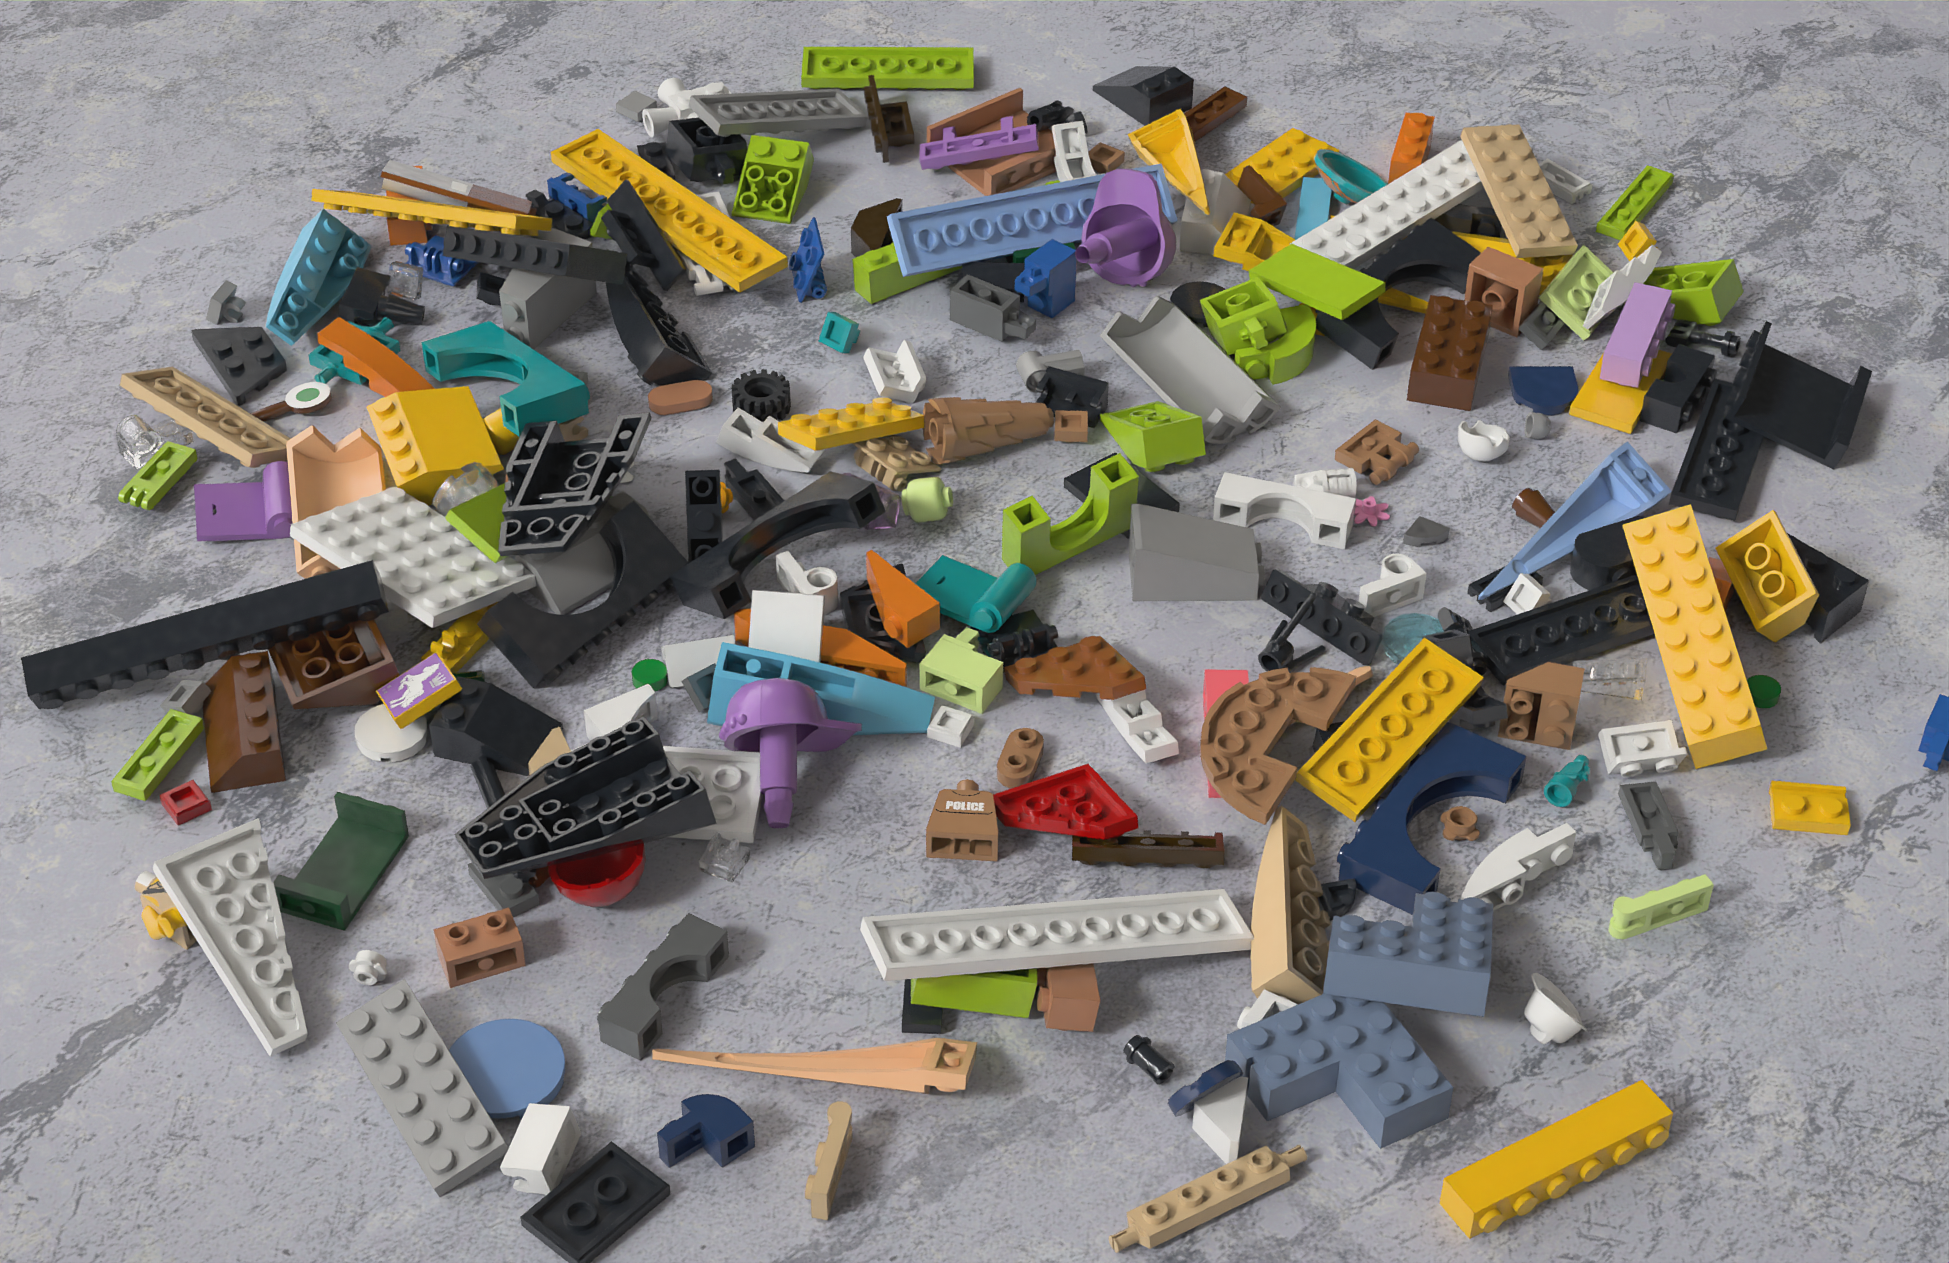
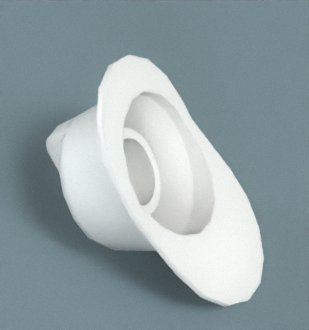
M1533 973L1532 980L1535 990L1524 1009L1525 1017L1531 1023V1034L1541 1044H1546L1550 1040L1562 1044L1581 1029L1588 1031L1583 1025L1576 1008L1562 991L1544 976Z

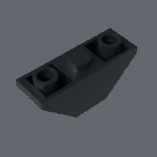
M720 470L685 471L689 563L723 542Z

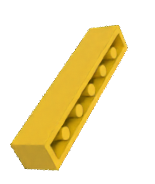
M1640 1080L1445 1177L1439 1204L1469 1239L1483 1232L1490 1233L1496 1230L1502 1222L1516 1215H1526L1536 1205L1550 1198L1557 1199L1561 1197L1569 1188L1583 1181H1593L1603 1171L1614 1165H1624L1636 1154L1648 1148H1658L1669 1137L1673 1112L1643 1080Z

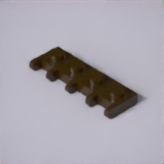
M1143 830V834L1124 833L1122 836L1106 840L1072 835V861H1080L1085 865L1117 862L1123 866L1155 863L1160 867L1193 864L1198 868H1211L1215 865H1224L1223 833L1215 832L1214 836L1189 835V831H1181V835L1151 834V830Z

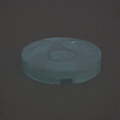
M1419 613L1403 614L1390 620L1385 626L1382 647L1385 654L1394 663L1400 664L1420 643L1422 636L1444 631L1439 619Z

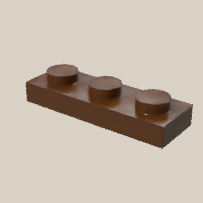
M1224 86L1184 113L1193 132L1194 141L1196 142L1247 107L1248 97Z

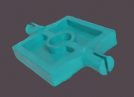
M383 318L382 321L373 327L360 326L348 321L382 343L396 355L401 351L399 341L385 335L394 327L393 322L389 318ZM321 344L308 354L310 365L322 369L321 372L314 376L316 382L327 384L331 379L339 376L362 385L368 379L345 367L342 355Z

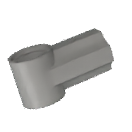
M1080 350L1042 356L1037 351H1028L1023 353L1016 362L1017 370L1026 388L1033 393H1039L1036 392V389L1045 375L1048 366L1083 376L1085 372L1083 356Z

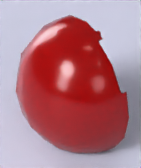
M640 844L596 857L549 866L548 873L559 892L571 901L590 907L609 906L627 897L638 886L646 862L645 845Z

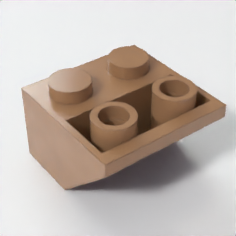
M1547 662L1508 679L1503 701L1507 706L1508 718L1500 720L1498 737L1570 750L1585 668Z

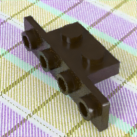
M868 75L869 86H864L865 104H867L871 133L874 136L875 152L881 153L883 163H888L889 146L902 147L907 144H915L907 101L880 104L874 75Z

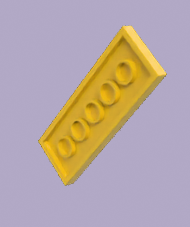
M1424 637L1297 772L1295 781L1353 822H1356L1481 686L1484 677Z

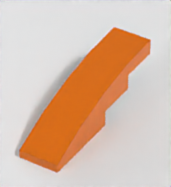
M340 317L317 333L319 344L342 355L344 366L368 378L369 389L384 397L395 392L435 389L393 351Z

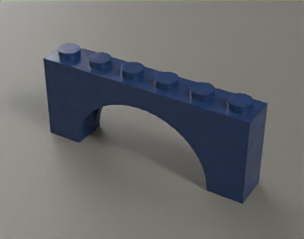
M1447 722L1429 741L1422 754H1418L1410 762L1404 776L1399 775L1396 778L1387 798L1381 797L1374 808L1373 815L1368 821L1364 819L1360 823L1355 838L1351 843L1345 842L1337 856V863L1340 864L1338 880L1355 878L1356 889L1413 915L1416 893L1437 892L1441 868L1427 861L1414 848L1407 833V827L1411 821L1429 806L1455 797H1484L1506 804L1522 783L1527 756Z

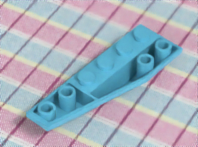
M322 209L302 228L272 297L266 328L292 346L344 296L357 267L363 268L372 245L341 223L339 219Z
M722 642L713 676L707 723L723 726L728 704L733 695L741 686L762 679L785 678L811 686L821 697L828 719L862 723V731H858L853 735L927 733L935 697L836 666Z

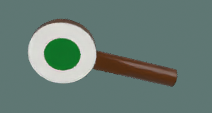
M308 382L291 389L287 393L285 401L267 406L250 414L265 422L289 411L301 414L311 413L325 407L331 401L332 394L329 386L325 383Z

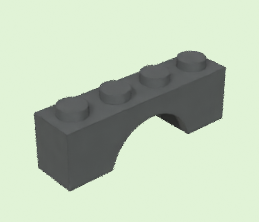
M690 913L678 925L672 926L666 939L660 946L648 953L643 965L633 976H628L623 982L621 990L611 1001L605 1002L600 1008L597 1016L600 1041L633 1058L641 1060L663 1034L661 1010L655 1002L656 999L667 988L678 983L687 981L708 982L729 957L727 930Z

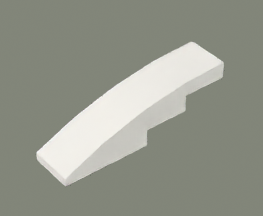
M1651 245L1639 257H1634L1621 270H1616L1597 288L1583 327L1588 330L1606 319L1628 299L1634 283L1643 284L1646 281L1662 251Z
M1145 690L1115 700L1100 699V694L1095 693L1115 727L1146 764L1179 754L1178 741L1162 726L1161 713L1146 699Z

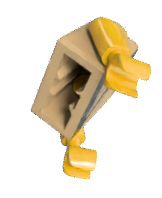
M148 871L142 872L135 882V890L141 893L140 899L143 907L141 918L149 936L154 940L168 937L188 950L197 941L157 876Z

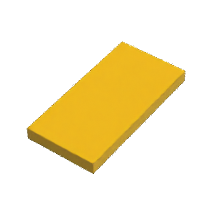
M1658 350L1657 357L1653 358L1649 376H1642L1638 388L1622 386L1615 382L1600 379L1602 354L1572 402L1569 415L1631 434L1640 419L1645 394L1656 378L1664 379L1667 361L1672 353Z

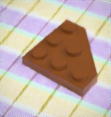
M1101 636L1085 637L1079 643L1067 647H1055L1046 654L1034 658H1022L1015 664L1004 667L1006 681L1019 694L1033 695L1035 689L1052 690L1053 696L1080 698L1082 692L1099 693L1100 699L1115 700L1147 689L1145 676Z

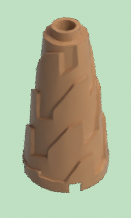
M961 397L928 399L929 402L925 403L923 409L924 440L931 439L934 447L926 448L935 464L965 460L967 456L993 452L994 448L1023 443L1024 439L1047 434L1049 428L1054 425V415L1051 408H1047L1043 403H1021L1020 400L987 401L986 399L961 400Z

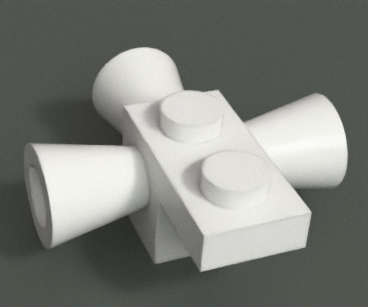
M669 78L658 89L659 99L669 107L643 109L642 118L645 129L650 137H654L668 130L669 121L697 118L698 115L689 107L692 95L732 93L723 82L710 83L704 87L686 90L682 80L679 78Z

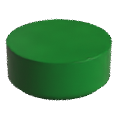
M641 660L632 668V683L636 689L649 684L656 692L664 688L668 682L666 665L659 660Z
M1754 675L1747 679L1755 707L1771 708L1779 702L1781 685L1777 680L1767 675Z

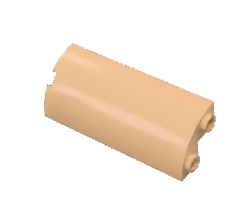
M312 425L286 442L293 523L386 490L381 447L361 428L333 444ZM294 539L296 571L303 578L306 579L340 569Z

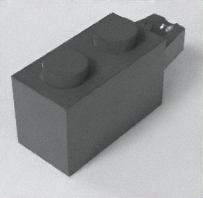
M968 274L950 289V321L1001 342L1008 336L1027 339L1036 330V319L1020 311V295Z

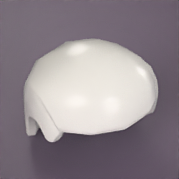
M1478 420L1472 428L1468 427L1466 421H1462L1458 427L1459 446L1462 452L1473 460L1489 461L1504 454L1509 447L1510 437L1506 429L1497 425L1484 424L1481 420Z

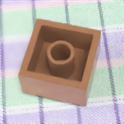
M1487 247L1469 264L1464 300L1480 301L1493 305L1490 327L1518 338L1522 333L1518 328L1538 305L1543 268Z

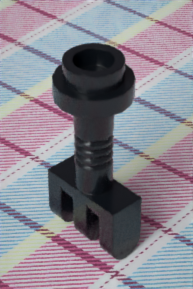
M1679 319L1665 338V342L1671 347H1677L1678 344L1688 347L1691 342L1721 348L1722 355L1730 356L1731 354L1736 355L1738 353L1741 337L1737 336L1733 331H1727L1724 336L1697 331V322Z
M1446 607L1439 610L1437 616L1443 631L1456 629L1468 634L1467 631L1473 630L1469 620L1461 617ZM1470 640L1475 672L1483 676L1487 671L1488 660L1484 653L1475 651Z

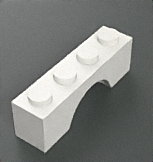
M1224 472L1214 499L1213 520L1248 528L1251 524L1263 519H1286L1303 527L1309 534L1311 543L1345 550L1354 522L1356 498Z

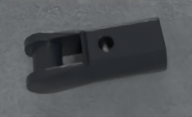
M1056 100L1049 105L1032 110L1027 116V125L1036 124L1037 131L1039 132L1053 125L1063 124L1066 118L1074 113V109L1070 106L1064 107L1061 101Z

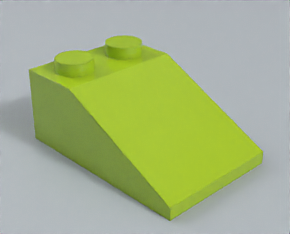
M1734 259L1655 267L1643 283L1672 290L1670 303L1675 304L1673 319L1693 321L1707 326H1713L1722 322L1744 292Z
M1159 401L1100 414V421L1130 461L1135 465L1145 468V471H1160L1165 469L1166 464L1174 462L1178 465L1194 462L1195 457L1206 455L1202 417Z

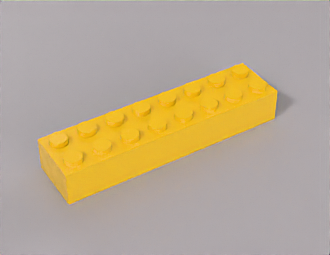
M1691 504L1623 524L1695 769L1766 750L1767 745Z

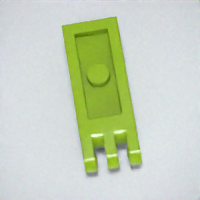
M167 441L119 492V502L125 504L130 502L132 506H141L143 509L152 510L198 460L196 449Z

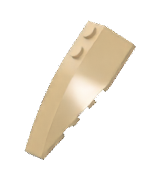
M1282 805L1275 810L1257 876L1251 922V933L1254 936V939L1251 941L1250 955L1251 988L1257 998L1265 989L1278 996L1286 997L1296 1004H1301L1323 994L1330 940H1327L1325 928L1331 924L1328 912L1321 911L1318 897L1323 895L1320 881L1317 880V877L1310 869L1316 865L1307 825Z

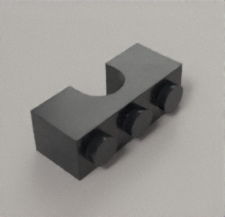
M1678 344L1667 361L1664 381L1656 378L1644 396L1640 421L1673 433L1678 432L1683 422L1689 423L1695 404H1701L1706 387L1711 388L1712 382L1716 378L1717 370L1713 369L1715 355Z

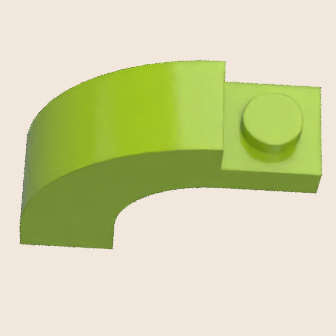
M1306 304L1280 309L1287 332L1278 335L1277 338L1279 340L1257 350L1254 347L1235 351V363L1253 380L1268 377L1272 385L1279 384L1298 376L1309 366L1314 353L1316 320L1312 310Z

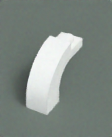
M1083 121L1053 125L1052 133L1056 150L1054 162L1059 181L1064 182L1096 176L1097 174L1093 170L1088 154Z

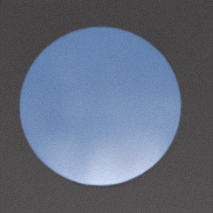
M499 1019L480 1024L461 1035L449 1049L490 1118L519 1116L522 1119L529 1103L548 1105L558 1095L564 1083L565 1057L561 1044L549 1030L530 1021Z

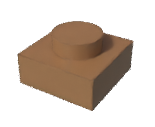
M1101 142L1088 152L1093 170H1096L1098 173L1106 174L1115 170L1124 162V151Z
M1055 410L1054 441L1070 443L1087 442L1088 411Z

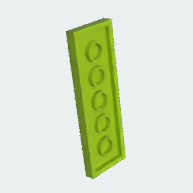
M803 46L801 85L802 88L812 89L864 88V86H869L868 75H874L877 89L896 88L905 90L908 88H925L927 90H934L937 88H953L955 90L973 88L974 49L973 47Z

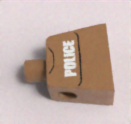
M969 779L961 780L957 784V789H943L939 791L926 827V857L998 861V826L993 794L989 791H979V785Z

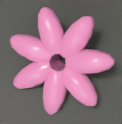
M1373 496L1363 501L1356 499L1355 524H1361L1367 519L1368 523L1375 527L1377 526V519L1388 520L1390 516L1384 512L1388 508V504H1376Z

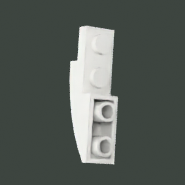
M1565 823L1539 837L1528 828L1515 834L1494 849L1475 869L1467 882L1461 900L1469 897L1482 899L1486 903L1494 904L1493 911L1505 905L1514 904L1523 896L1526 880H1533L1540 873L1556 865L1561 866L1572 857L1576 831L1568 823Z

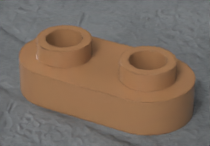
M1019 728L1009 734L997 762V779L1003 786L1014 788L1032 782L1044 749V739L1038 731L1031 728Z

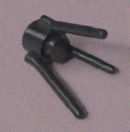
M1313 592L1309 595L1289 623L1286 620L1281 621L1265 649L1258 655L1259 663L1265 671L1288 668L1289 673H1292L1296 667L1326 650L1325 646L1321 645L1293 660L1294 647L1287 640L1315 601L1316 593Z

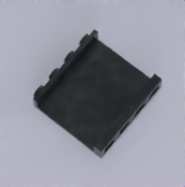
M1766 321L1760 332L1756 330L1752 332L1746 344L1747 350L1739 363L1741 367L1732 382L1734 386L1725 402L1730 405L1726 419L1834 470L1849 447L1872 371L1860 366L1850 383L1834 377L1765 344L1772 323Z

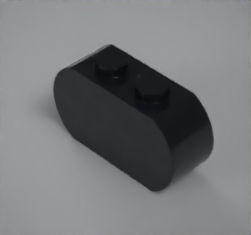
M1635 516L1579 534L1575 539L1570 565V574L1573 580L1581 587L1591 590L1636 575L1623 524L1647 517Z

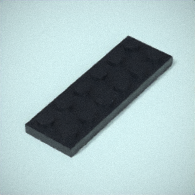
M1714 378L1672 489L1669 504L1678 507L1691 504L1693 511L1735 521L1764 436L1726 419L1730 405L1725 402L1734 385H1732V382Z
M1637 574L1467 631L1475 651L1484 653L1488 660L1487 668L1503 686L1506 685L1508 679L1547 662L1565 665L1655 634Z

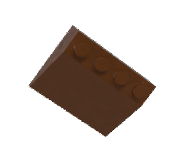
M375 620L351 622L345 624L339 630L319 631L310 634L309 637L303 640L283 641L276 643L272 648L268 649L294 710L372 705L382 701L376 690L400 676Z

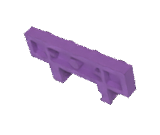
M1010 116L1001 118V130L957 138L955 126L943 128V140L920 144L919 160L922 170L941 169L949 165H965L973 161L994 160L1002 156L1039 150L1036 124L1014 128L1013 117Z

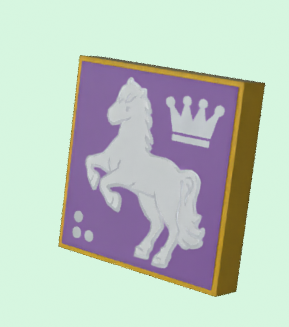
M435 652L376 690V693L398 727L403 729L460 692L462 687L438 652Z

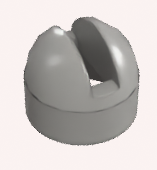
M1528 413L1525 420V436L1531 439H1540L1548 436L1551 428L1548 426L1551 424L1550 419L1541 413Z

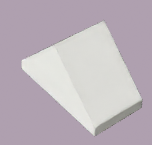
M1240 1076L1194 1102L1192 1128L1226 1164L1238 1159L1248 1077Z

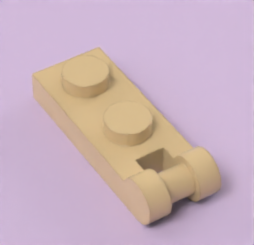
M843 1101L834 1102L827 1109V1119L830 1124L828 1126V1136L826 1142H819L817 1147L815 1166L818 1169L816 1175L810 1174L807 1179L805 1199L811 1200L812 1218L828 1220L852 1142V1109L848 1103Z

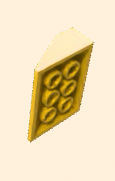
M469 386L395 392L366 406L397 488L403 489L407 494L428 506L504 470Z

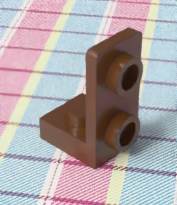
M1250 165L1244 167L1238 188L1256 205L1251 210L1250 217L1264 220L1274 227L1279 225L1287 203Z

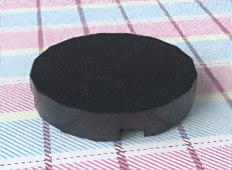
M1189 282L1173 290L1170 302L1174 303L1194 323L1203 324V327H1208L1200 300L1226 289L1210 282Z

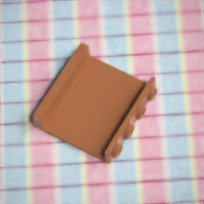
M1017 88L927 126V143L943 140V128L955 126L957 138L1001 130V118L1010 116L1013 117L1014 128L1027 126L1028 113L1023 110V89ZM1048 128L1038 132L1039 150L1002 156L994 160L984 159L973 161L970 164H955L947 167L985 196L1014 191L1057 172L1054 162L1056 150L1052 130Z

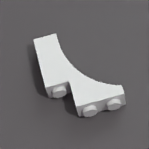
M649 684L584 710L588 739L591 741L594 738L604 736L622 727L627 722L637 720L643 716L650 724L654 722L658 716L656 693Z

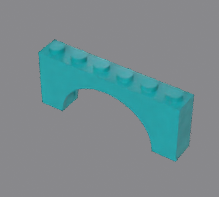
M491 321L421 342L425 371L440 382L460 377L489 376L507 379L520 384L516 389L500 395L503 426L519 437L526 423L557 421L560 424L589 414L588 400L590 399V392L584 382Z

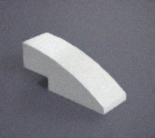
M737 408L723 424L716 441L718 445L754 462L796 472L808 473L825 451V449L812 450L778 435L779 421L768 416L762 422L740 408Z

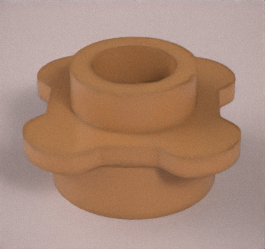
M1456 806L1441 814L1440 820L1445 826L1442 835L1445 839L1451 841L1466 839L1474 841L1479 838L1480 831L1476 829L1478 817L1471 809L1464 806Z

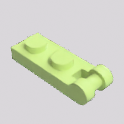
M1704 874L1692 879H1684L1675 885L1658 891H1649L1645 895L1634 899L1625 896L1618 897L1613 904L1612 913L1614 916L1610 919L1608 931L1616 939H1627L1707 911L1714 884Z

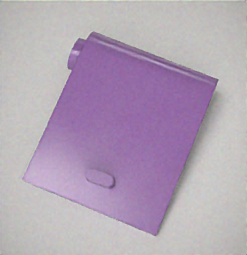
M276 461L267 465L263 471V482L194 484L197 541L290 538V529L293 521L288 462Z

